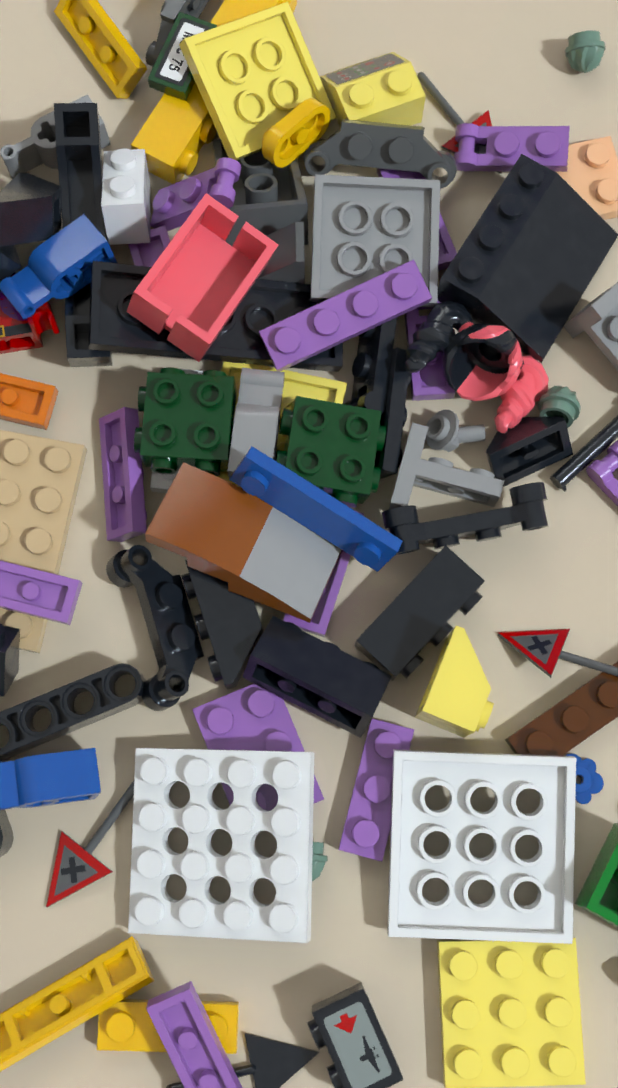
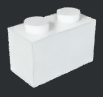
M122 148L114 151H104L101 208L109 245L150 243L151 186L145 149L130 150Z

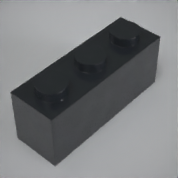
M445 546L356 640L355 647L381 671L391 675L392 681L400 673L407 679L424 661L419 655L420 651L429 642L437 647L453 629L448 621L459 610L466 615L483 597L477 590L485 580L451 549Z
M275 616L271 618L252 651L243 674V678L360 738L370 723L392 677L381 671L376 665L370 662H363L342 651L335 644L324 642L302 631L297 625L285 622Z

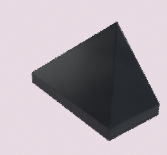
M522 417L521 422L512 429H508L505 434L497 431L486 450L491 472L495 475L494 478L503 480L504 487L573 455L566 421L563 417Z

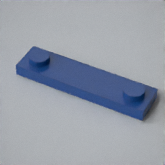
M252 446L229 479L242 487L248 494L260 498L350 554L359 563L369 566L377 572L398 553L403 542L398 537Z

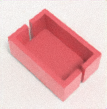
M207 193L135 289L126 311L158 334L165 328L170 332L167 340L198 362L201 361L278 247L276 242L248 222L241 228L233 246L228 244L226 240L239 216Z

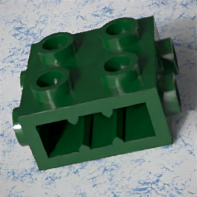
M162 368L159 372H147L146 386H140L138 391L139 412H144L142 427H136L134 433L135 453H140L145 467H151L150 470L159 474H175L184 462L215 476H219L220 471L228 472L237 395L234 376H228L225 372L218 370H206L202 372V375L185 374L183 370L177 368Z
M296 396L291 409L284 408L282 412L279 434L287 436L284 451L277 450L275 461L348 507H357V503L363 504L371 492L376 493L379 486L381 469L374 466L376 451H382L386 436V426L380 425L381 411Z

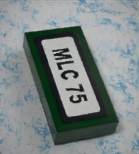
M179 12L148 77L149 87L187 101L195 80L179 44L183 39L213 29L217 25Z

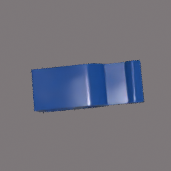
M83 214L35 248L29 256L28 266L14 276L3 279L0 282V291L20 316L26 319L31 317L37 308L51 298H68L91 282V266L93 261L118 262L108 241Z
M95 748L33 755L19 758L15 761L0 762V810L34 808L92 800L101 793Z

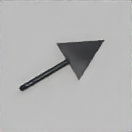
M244 1033L251 1064L234 1068V1071L238 1078L253 1074L256 1088H280L314 1058L319 1051ZM182 1082L167 1085L166 1088H184Z

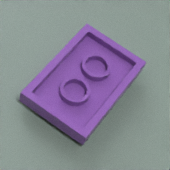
M251 684L192 709L208 749L305 752L284 699L256 684ZM314 775L315 804L324 800V797ZM221 782L228 802L231 805L234 799L233 790L228 784ZM269 784L260 786L256 793L258 805L267 811L275 808L278 802V793L273 786Z

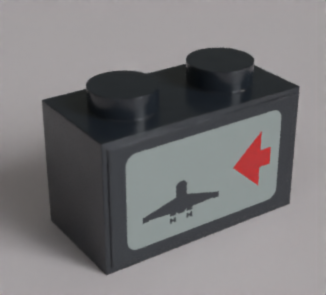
M362 982L312 1006L314 1019L307 1022L317 1048L321 1049L326 1046L334 1064L328 1066L327 1070L334 1088H388L404 1080Z

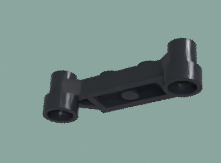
M534 482L509 489L513 505L510 507L419 523L415 505L389 509L382 512L384 528L403 541L396 555L420 550L419 544L433 543L434 549H443L445 546L448 548L460 545L459 538L475 535L476 542L502 537L501 530L521 525L522 531L541 529L548 526L543 502L547 500L544 482Z
M135 545L129 550H121L114 555L107 563L106 572L110 581L116 586L126 588L134 585L159 667L158 673L145 682L142 699L150 709L164 711L175 705L180 697L186 694L189 688L188 680L194 664L197 660L204 657V653L181 576H172L152 559V555L146 547Z

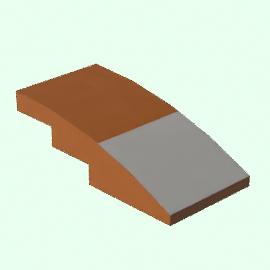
M184 462L145 532L146 542L186 557L188 567L228 582L229 591L309 623L342 552L337 546L260 498L248 494L243 488Z

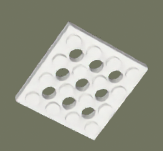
M136 748L128 933L308 943L311 941L315 752ZM178 781L186 784L190 791L189 801L182 808L175 806L170 799V789ZM221 782L228 784L234 794L233 802L227 809L219 808L213 801V790ZM263 784L273 786L278 793L277 805L270 811L262 809L256 800V793ZM175 827L184 830L188 836V846L182 854L174 852L168 844L169 833ZM218 829L227 831L232 838V848L227 855H219L212 848L211 838ZM261 831H268L276 838L277 849L272 857L260 855L255 848L256 836ZM172 874L181 876L186 882L187 891L182 900L173 899L167 892L166 883ZM215 876L225 878L230 884L231 895L226 902L215 900L210 893V883ZM259 878L268 879L275 886L276 897L271 904L260 903L254 895V885Z
M393 749L388 937L573 944L576 757ZM434 785L445 786L450 793L448 805L441 810H432L425 803V794ZM479 787H489L495 795L494 805L485 812L474 810L470 803L473 791ZM524 789H535L540 796L538 808L532 813H521L516 806L518 794ZM434 831L445 833L449 840L447 850L439 856L429 855L423 847L425 837ZM479 833L491 835L494 841L492 852L483 858L473 856L469 850L471 839ZM524 835H533L539 842L537 854L530 859H521L517 857L515 852L517 840ZM431 878H440L447 883L448 889L445 897L437 902L428 901L422 895L424 883ZM476 880H487L493 887L491 898L481 904L472 902L468 898L470 885ZM524 881L533 882L538 888V896L530 905H520L514 899L515 888Z

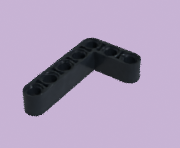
M116 664L1 711L0 726L5 725L9 730V740L0 749V762L136 706L143 700L142 694L146 679L142 673L131 665ZM127 674L133 675L136 682L134 691L126 697H118L114 688L118 678ZM89 691L94 698L93 707L87 713L79 715L74 709V700L81 692ZM48 708L52 716L51 724L44 731L38 732L33 726V717L40 709ZM5 809L0 810V857H2L10 850L14 839L13 830Z

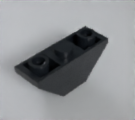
M20 172L0 191V247L44 241L60 231L61 186L32 174Z
M187 566L189 573L183 574L181 577L189 600L197 597L202 612L195 615L194 618L201 640L210 638L215 655L207 657L214 681L223 680L227 690L235 688L247 666L252 651L263 634V628L254 600L229 591L228 582Z

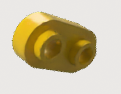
M309 98L299 103L284 118L266 130L262 138L263 157L279 168L289 165L305 152L312 143L318 141L323 136L330 122L329 108L314 98Z

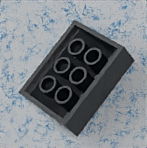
M521 154L441 277L437 300L439 302L451 300L463 304L471 314L473 324L500 325L510 329L520 344L521 352L532 356L542 363L616 241L618 233L558 173Z

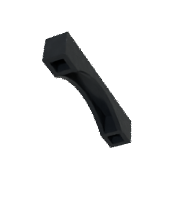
M54 103L59 185L61 186L62 229L84 214L106 239L105 223L101 208L103 175L97 103ZM89 283L75 294L65 298L67 359L71 367L113 366L112 351L88 349Z

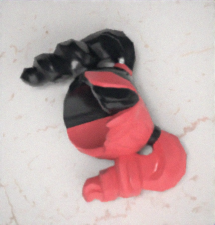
M451 300L438 303L432 308L426 318V322H423L419 329L413 333V342L410 343L405 353L407 359L405 361V369L409 373H418L426 367L428 362L434 360L437 352L444 353V378L448 385L463 399L485 401L500 396L502 403L497 409V415L494 417L496 429L500 433L505 434L508 429L517 426L521 422L522 417L527 416L534 408L535 402L539 401L541 396L548 391L549 377L542 363L530 355L522 356L520 344L510 329L500 325L473 324L471 314L464 305Z

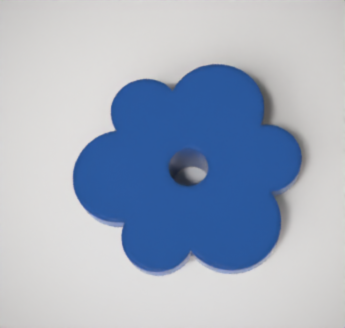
M567 754L565 756L576 757V776L578 775L581 778V782L579 784L576 783L575 800L579 804H587L591 801V794L599 793L604 786L603 778L595 772L596 763L592 759L581 760L576 754Z

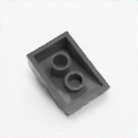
M212 139L215 167L219 158L228 157L221 139ZM262 150L236 160L241 164L239 180L233 184L236 195L233 207L229 208V210L239 217L226 242L233 246L241 228L246 222L266 236L294 222H304V245H308V203L297 158L283 168H279L266 160L262 155Z

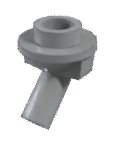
M444 409L437 412L427 423L429 428L426 441L434 450L451 452L459 447V443L485 441L486 438L484 424L459 427L458 416L451 410Z

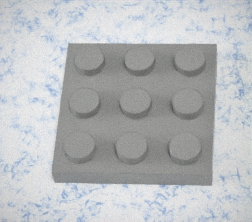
M315 174L310 302L321 303L414 259L432 296L429 303L420 307L433 308L437 304L440 180Z

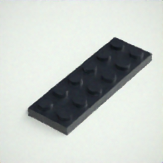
M100 261L92 262L88 349L194 359L167 340L170 332L165 328L158 334L126 312L133 292L151 267ZM257 279L201 360L274 366L262 342L259 331L319 304L310 302L311 285ZM343 343L289 368L338 372L343 367Z

